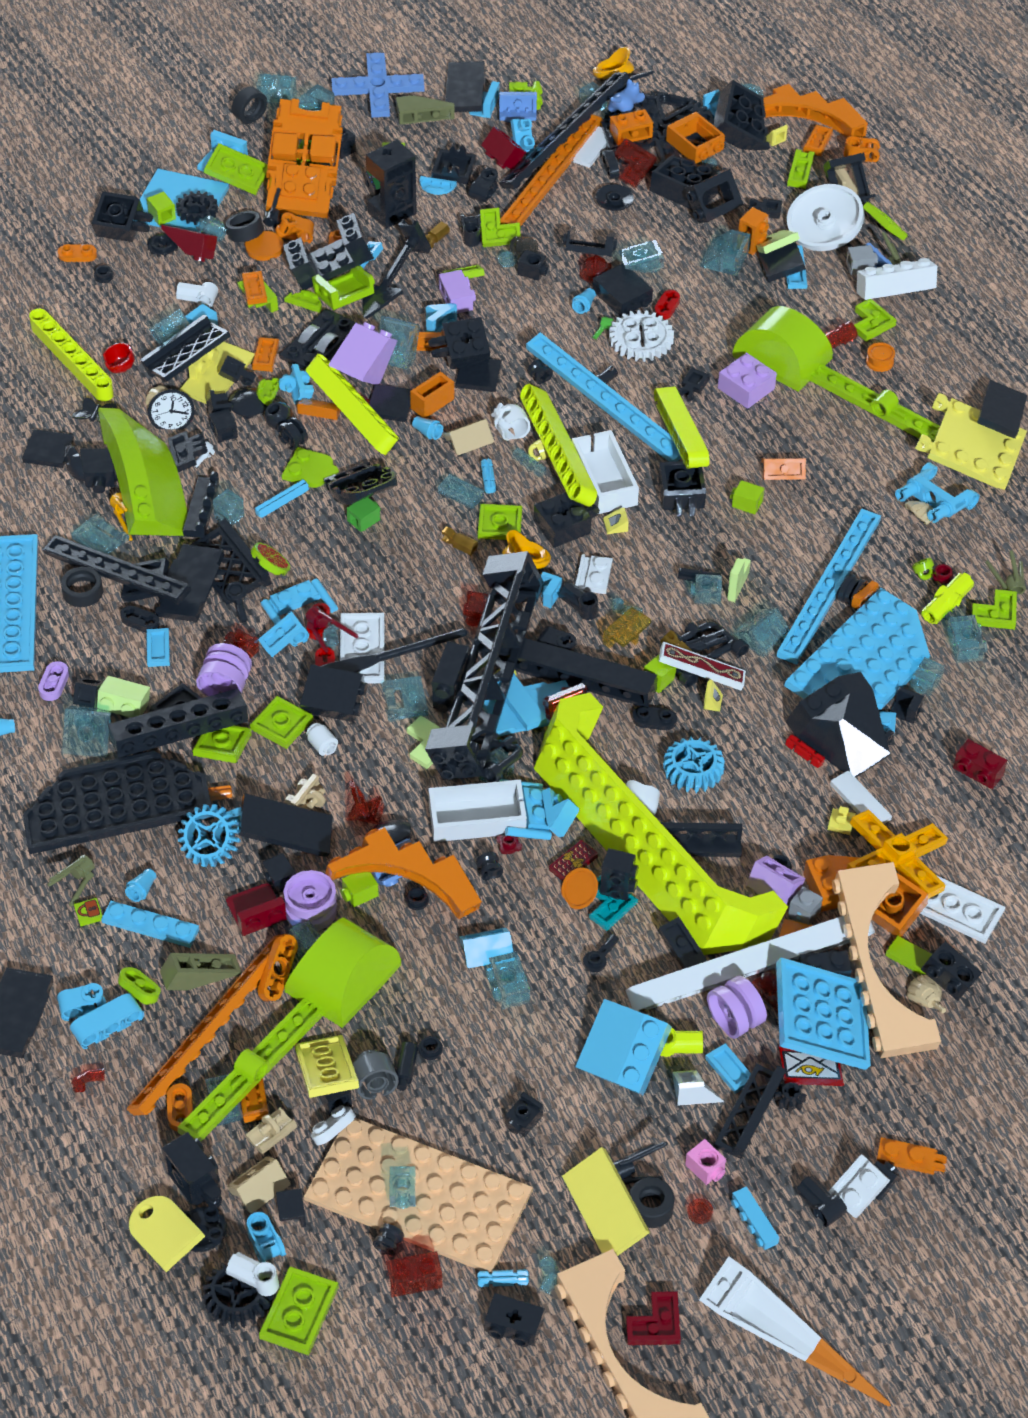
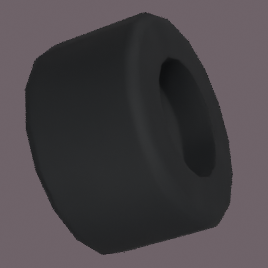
M649 1177L641 1179L633 1185L629 1194L647 1228H657L668 1223L673 1215L675 1201L673 1189L668 1183L659 1178ZM645 1197H655L661 1201V1205L656 1208H649L644 1206L641 1201Z

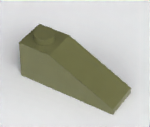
M415 95L396 97V112L399 124L454 119V103Z
M171 953L160 970L166 990H190L242 974L235 954Z

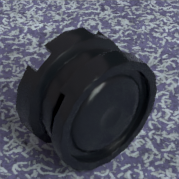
M291 417L286 422L277 426V432L281 434L279 436L281 442L285 445L289 444L290 447L288 448L291 450H295L299 447V444L302 445L308 440V434L304 425L295 417Z
M850 574L840 587L837 597L838 601L842 603L847 602L848 606L852 607L853 596L863 589L868 582L864 579L859 580L856 575Z

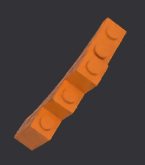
M789 84L773 89L772 95L763 98L766 117L791 116L805 118L829 126L846 138L850 136L861 138L866 136L868 123L844 98L827 103L817 91L800 96Z
M385 827L380 830L373 829L366 833L362 847L354 848L345 857L341 858L338 856L330 860L325 872L331 880L363 872H381L402 876L419 883L433 892L449 907L458 919L479 910L482 903L454 854L447 858L442 856L432 863L420 841L414 844L411 842L406 843L398 850Z

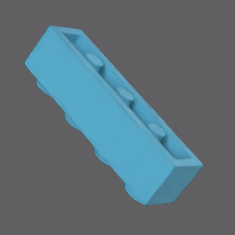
M747 1186L733 1192L732 1206L735 1209L738 1208L741 1220L747 1222L748 1231L750 1234L755 1235L757 1245L764 1250L779 1243L778 1234Z

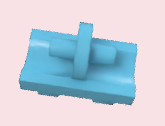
M511 120L513 134L511 139L522 147L526 153H531L535 145L531 131V120Z
M292 364V373L290 375L284 374L278 384L281 390L291 392L295 404L302 398H312L314 388L313 385H308L310 380L309 374L306 371H300L298 364Z

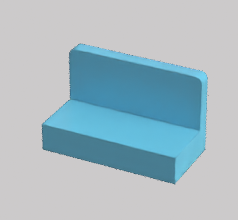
M492 81L488 92L483 91L482 111L469 112L470 115L491 118L499 97V82Z
M506 927L459 936L468 968L514 959L510 931Z

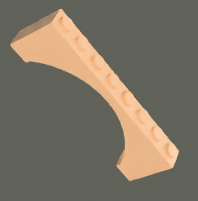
M894 862L839 870L832 881L834 893L839 896L838 910L840 916H844L845 924L843 928L845 937L850 939L849 953L851 960H855L856 981L861 983L863 990L861 991V1001L863 1006H867L868 1014L866 1019L869 1029L872 1028L873 1030L872 1044L874 1051L879 1052L880 1058L938 1049L941 1039L936 1020H929L920 1016L896 1000L879 980L869 955L868 932L872 916L881 902L889 894L896 893L899 886Z
M613 1249L557 1274L555 1291L560 1300L565 1299L568 1306L566 1309L570 1319L573 1322H578L580 1326L578 1330L584 1343L589 1342L592 1348L591 1356L597 1366L601 1364L605 1371L603 1377L607 1386L615 1389L617 1393L615 1395L616 1402L622 1411L626 1409L629 1418H709L701 1403L691 1405L676 1402L657 1395L641 1386L622 1368L609 1344L605 1319L611 1297L617 1285L624 1281L625 1269Z

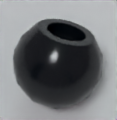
M278 401L271 403L266 408L264 417L267 425L277 430V426L293 417V413L286 403Z

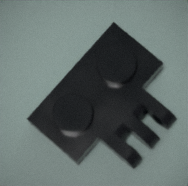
M187 431L167 438L178 472L196 466V457L208 452L203 434L190 437Z

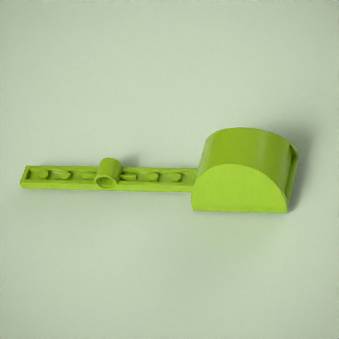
M784 306L770 308L737 340L733 348L732 355L735 359L740 358L745 353L750 354L777 373V381L798 392L811 381L919 439L924 434L934 442L940 426L899 405L898 397L894 392L883 390L878 394L825 366L832 360L833 356L832 346L828 338L813 321L794 309Z
M345 917L332 924L302 957L285 984V993L300 1001L298 1005L252 1051L245 1049L238 1056L234 1070L178 1126V1133L183 1135L189 1132L193 1139L198 1138L201 1142L323 1016L343 1028L401 966V958L397 950Z

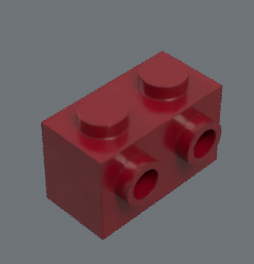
M495 127L491 129L481 144L486 150L485 154L492 159H497L496 164L503 169L506 167L514 169L526 153L505 132Z
M967 739L956 753L953 768L993 790L1004 776L1008 760Z

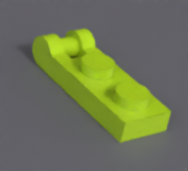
M796 149L787 186L806 189L815 152L809 151V153Z

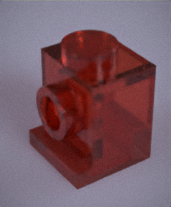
M467 591V603L465 602L463 615L466 616L465 622L469 626L479 625L488 594Z
M237 629L235 632H228L224 638L225 644L241 648L249 655L250 659L259 652L258 638L248 635L241 629Z

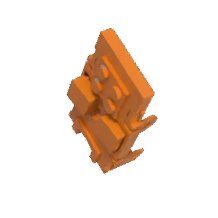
M280 99L276 119L273 120L268 158L267 178L270 179H268L266 211L272 208L277 188H280L281 191L276 209L281 213L288 212L294 215L328 218L330 199L333 197L334 187L332 186H336L342 140L341 106L322 102L321 110L311 111L299 108L300 99ZM298 139H304L303 149H298ZM308 140H312V142H311V150H310V149H307V148H308ZM337 143H338L337 159H336V146H337ZM302 159L301 165H296L297 162L293 161ZM306 160H311V162L330 163V166L318 164L305 166Z

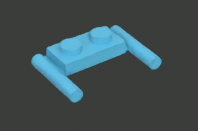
M317 578L311 582L307 580L270 595V600L264 599L261 602V606L274 625L282 620L279 615L310 604L320 598L329 606L331 613L339 609Z
M521 781L527 818L526 828L507 826L505 835L550 840L552 833L549 831L542 796L543 785L541 783Z

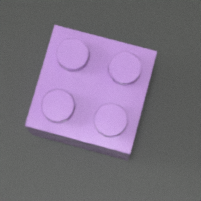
M745 353L719 372L718 389L748 409L775 389L777 373L750 354Z

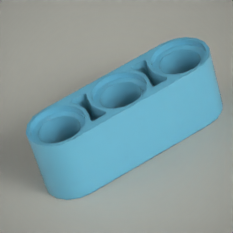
M127 993L77 1018L70 1025V1030L81 1047L87 1049L88 1045L94 1042L97 1044L110 1037L109 1034L115 1031L119 1032L131 1026L130 1023L136 1020H142L144 1012L132 994Z

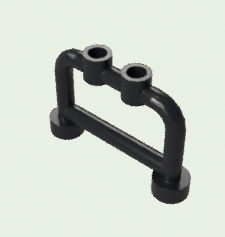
M691 622L685 627V634L680 636L677 632L675 633L678 640L685 643L701 637L706 631L716 632L722 630L723 627L714 622H706L699 626ZM724 628L728 642L705 656L715 660L731 651L734 656L739 658L749 651L750 646L743 639H735ZM679 668L676 669V673L680 676L679 682L685 688L697 682L698 675Z
M495 732L490 750L497 748L503 754L507 755L510 752L512 754L499 764L488 761L487 767L483 770L484 777L488 782H498L503 778V771L522 757L523 749L518 745L514 737L508 736L502 741L500 735ZM480 735L472 741L477 744H483L485 736Z

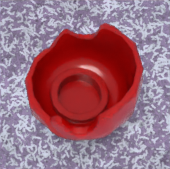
M126 343L114 344L103 353L106 368L112 373L118 374L128 371L132 368L135 361L134 353L130 345Z

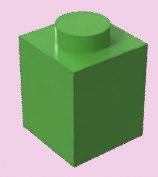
M370 498L363 499L347 507V521L360 532H363L380 520V506Z

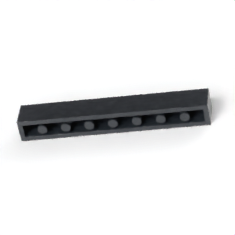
M524 638L515 668L517 672L552 682L566 680L570 687L646 708L649 707L657 691V674ZM501 648L499 658L502 661L508 662L512 648Z

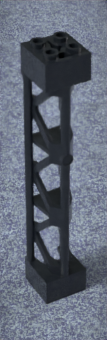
M528 551L488 556L483 576L490 591L461 680L456 684L457 693L445 728L431 729L425 748L442 780L484 776L483 770L487 767L491 755V745L535 603L538 602L544 583ZM497 602L501 606L492 613L494 604ZM527 602L524 611H519L515 607V603ZM512 614L516 618V620L509 623V619ZM499 616H501L499 624L489 626ZM501 648H512L508 662L502 661L499 658ZM481 652L486 654V656L475 665L478 653ZM496 665L500 671L493 675L494 666ZM483 667H485L483 676L472 678ZM485 700H496L492 714H487L482 709ZM462 703L468 705L470 708L458 717ZM478 717H480L484 723L475 728ZM466 720H468L467 725L461 726ZM486 733L481 750H479V745L472 740Z

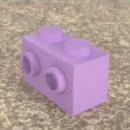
M462 270L439 274V290L445 303L457 304V313L473 310V302L476 301L475 292L470 289L469 279L464 276Z
M765 856L755 861L746 885L759 895L774 891L787 906H790L791 900L802 888L805 878L769 856Z

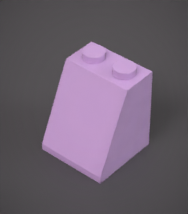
M364 322L363 325L355 323L330 361L329 366L360 381L379 385L398 340L391 338L392 334L381 329L380 332L374 330L375 326L370 323Z

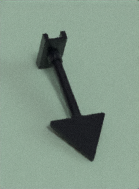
M401 219L398 224L406 239L404 247L381 285L374 286V294L363 298V317L365 319L373 316L403 293L402 289L391 288L390 285L410 252L429 254L432 248L418 221L414 220L413 224L410 225L406 223L405 219Z

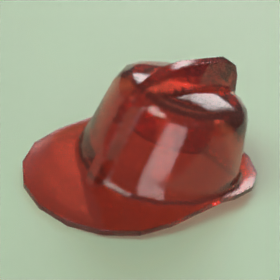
M598 255L588 257L580 265V279L593 283L594 277L611 269V263H607L604 258Z

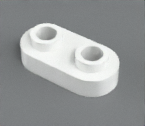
M338 1106L331 1112V1116L327 1120L321 1121L313 1127L311 1137L316 1145H322L330 1141L355 1119L356 1115L351 1107Z

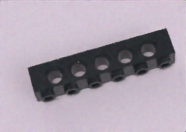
M233 689L108 724L110 741L117 757H124L248 722L247 705L239 689Z

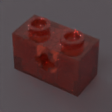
M437 1251L386 1261V1275L391 1298L443 1288L442 1270Z

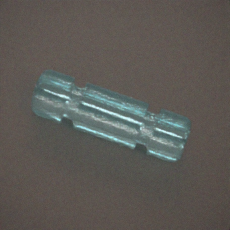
M517 448L512 452V457L516 461L520 460V464L529 471H534L533 474L537 477H542L546 474V467L525 453L521 448Z

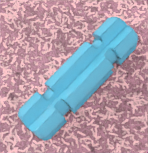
M483 459L481 461L484 490L486 493H494L496 491L491 459Z
M526 1269L517 1270V1272H513V1270L492 1271V1273L479 1271L477 1280L479 1287H489V1284H493V1286H514V1283L520 1286L528 1284L529 1276Z

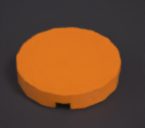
M263 231L257 238L245 242V250L255 260L268 261L281 255L284 249V242L277 233Z

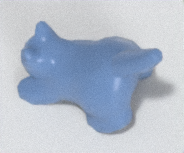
M628 79L626 88L610 98L608 110L610 112L620 110L622 114L634 112V104L642 102L645 98L644 93H639V83Z

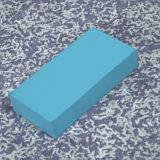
M169 628L147 629L148 667L170 666Z
M726 1043L706 1054L705 1059L734 1094L743 1090L751 1073Z

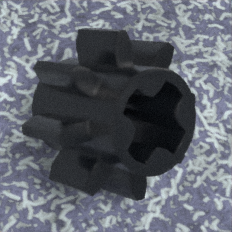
M792 1082L785 1085L780 1083L779 1090L775 1092L774 1100L780 1101L778 1109L784 1108L788 1110L789 1114L794 1109L801 1111L802 1103L806 1101L807 1094L801 1093L803 1086Z

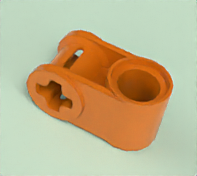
M850 136L846 139L843 155L846 157L864 153L865 162H877L880 158V153L878 152L880 143L874 138Z
M287 212L282 215L281 223L277 225L275 231L282 238L293 241L301 237L303 242L311 243L313 241L314 223L309 219H304Z

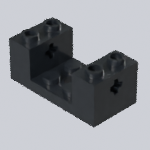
M398 140L366 154V170L380 182V194L367 200L368 214L385 229L400 223L401 219L406 220L416 215V156Z
M355 213L337 220L342 239L319 248L312 253L309 252L301 237L283 245L290 269L302 290L313 287V276L319 274L323 279L329 280L374 259L366 233Z

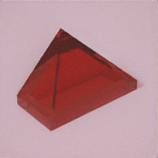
M352 779L348 785L345 820H367L370 818V813L365 795Z

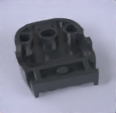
M368 461L323 479L328 492L334 500L344 505H351L398 486L397 476L394 471H391L389 467L382 469L379 464L370 466ZM363 482L361 484L363 491H360L357 486L349 487V484Z

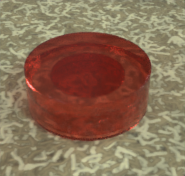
M697 1198L689 1203L687 1215L692 1222L705 1224L713 1216V1207L706 1199Z

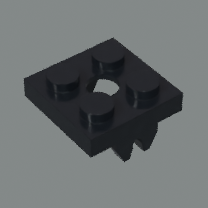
M453 143L449 150L440 149L431 172V178L468 184L477 161V155L467 153L465 146L462 144L458 150L456 143Z

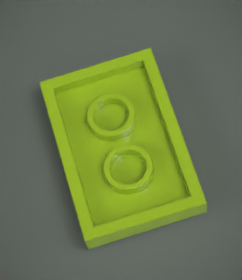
M218 143L204 168V173L257 195L267 176L268 164Z
M289 1267L259 1333V1338L309 1356L339 1288L338 1282Z

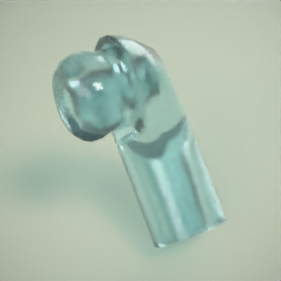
M621 598L613 599V605H611L613 612L627 617L641 618L642 608L624 605V600Z
M330 623L324 629L322 635L326 642V647L334 651L339 644L337 635L339 628Z
M544 1256L539 1261V1268L544 1274L539 1290L550 1295L557 1283V1274L560 1273V1270L554 1258Z

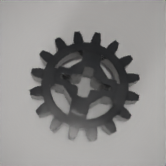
M198 190L194 194L190 191L189 195L183 194V198H178V203H176L177 216H180L181 221L186 220L187 224L190 222H194V225H197L198 222L204 224L205 220L211 222V217L216 218V213H218L217 199H214V195L208 196V192L201 194L200 190Z

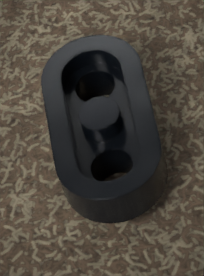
M638 707L633 711L632 720L636 726L641 728L671 730L677 724V715L670 709Z

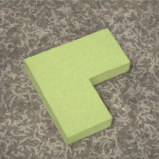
M781 230L767 236L768 241L758 244L756 247L758 252L767 254L800 238L798 232Z
M746 558L736 559L729 577L727 596L729 601H736L748 577L751 560Z
M420 716L407 728V733L421 742L410 753V758L428 769L433 763L425 748L431 729L440 727L425 717Z

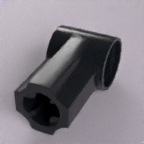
M567 582L563 585L559 592V598L579 611L581 618L593 620L598 616V596L596 594L584 592L573 583Z
M814 1176L806 1177L797 1186L796 1193L813 1209L814 1216L816 1218L819 1217L824 1222V1227L830 1226L847 1213L844 1201L836 1194L831 1195Z

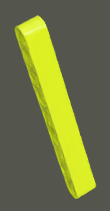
M531 384L525 385L520 394L521 401L569 498L585 506H592L596 501L597 491L546 391Z

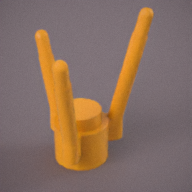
M115 493L110 498V505L114 508V514L117 516L129 541H132L133 538L128 534L127 525L121 515L125 514L128 509L123 504L121 493Z

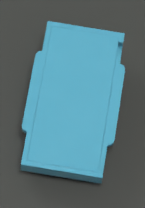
M566 680L550 684L542 682L524 686L547 718L546 724L536 728L548 726L559 700L573 696ZM485 700L483 709L487 714H492L496 700ZM505 702L496 733L503 736L526 731Z

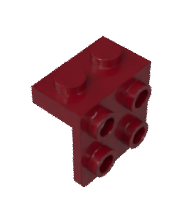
M268 883L226 898V904L242 936L287 920L286 906L282 896L276 898Z

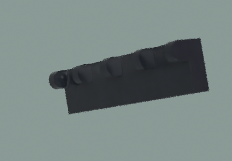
M211 472L210 478L198 477L183 528V536L205 538L219 486V474L217 472Z

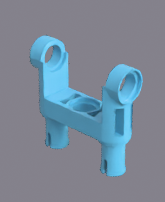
M931 462L926 463L920 473L910 478L905 486L895 491L896 498L900 499L901 502L914 496L920 501L931 505L933 510L927 513V517L932 523H937L944 517H951L964 508L971 510L980 498V495L972 489H967L953 497L930 482L938 471L937 466ZM930 492L934 493L936 500L932 499Z

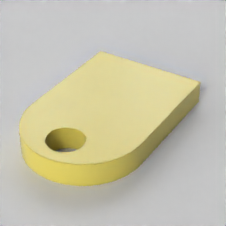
M153 1196L145 1199L136 1206L130 1216L129 1230L132 1236L165 1272L171 1269L205 1237L202 1231L171 1199L164 1196ZM152 1209V1215L143 1219L144 1213Z

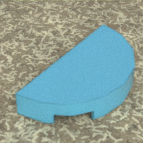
M420 176L421 188L430 194H446L457 186L456 181Z

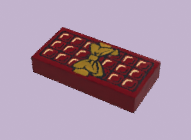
M580 840L549 866V871L561 881H564L569 872L576 868H585L598 858V852L583 840Z

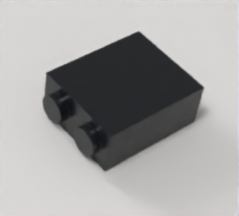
M625 263L593 278L592 289L596 295L620 317H622V314L630 315V311L634 313L635 310L647 307L652 302L653 288Z
M447 642L432 680L433 709H437L442 713L451 711L457 693L456 684L461 680L469 656V646Z
M311 664L300 707L312 715L355 722L356 716L361 714L362 703L360 701L361 697L366 695L367 683H365L363 674Z

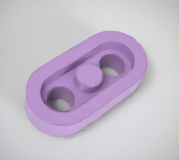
M59 661L52 662L46 667L38 686L40 697L43 700L53 701L61 696L69 677L68 667L65 663Z

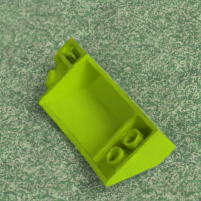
M99 408L103 441L107 445L115 467L123 504L128 509L125 512L128 534L183 536V528L188 513L177 467L166 443L122 410Z

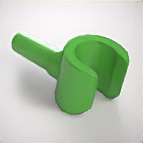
M603 317L599 329L592 338L597 339L604 329L610 330L613 319Z

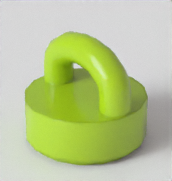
M930 557L912 565L914 573L922 580H927L934 574V562ZM928 569L929 572L924 575L922 572Z

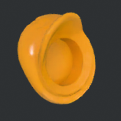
M621 47L616 50L609 59L600 62L593 69V75L598 79L608 80L614 73L627 72L629 74L633 72L634 66L628 60L630 49Z
M510 530L507 533L508 546L503 550L502 554L528 551L530 555L537 557V559L531 557L537 569L544 568L550 563L551 555L546 549L537 543L529 541L516 530Z

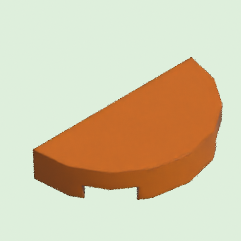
M872 580L852 598V607L858 610L872 593L877 592L879 583Z

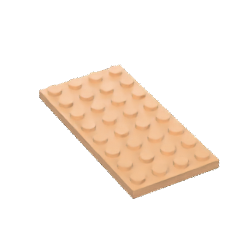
M355 1118L338 1133L305 1193L304 1200L377 1230L380 1229L382 1224L394 1225L404 1233L405 1237L403 1240L477 1270L492 1273L523 1212L533 1187Z

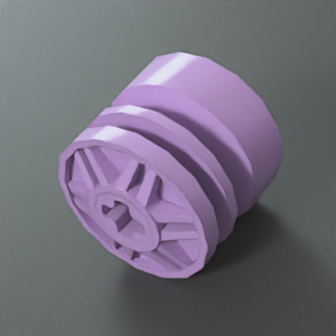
M220 643L211 646L207 651L203 666L196 680L197 687L201 693L208 697L218 694L219 691L226 692L238 688L242 694L245 681L252 667L249 655L241 648L231 644Z

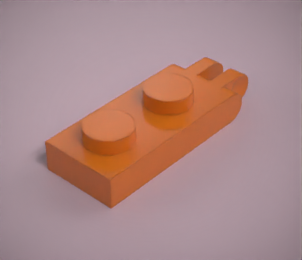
M881 1137L876 1161L883 1164L888 1161L895 1167L934 1175V1171L945 1172L946 1166L944 1164L947 1162V1157L938 1154V1151L933 1148Z

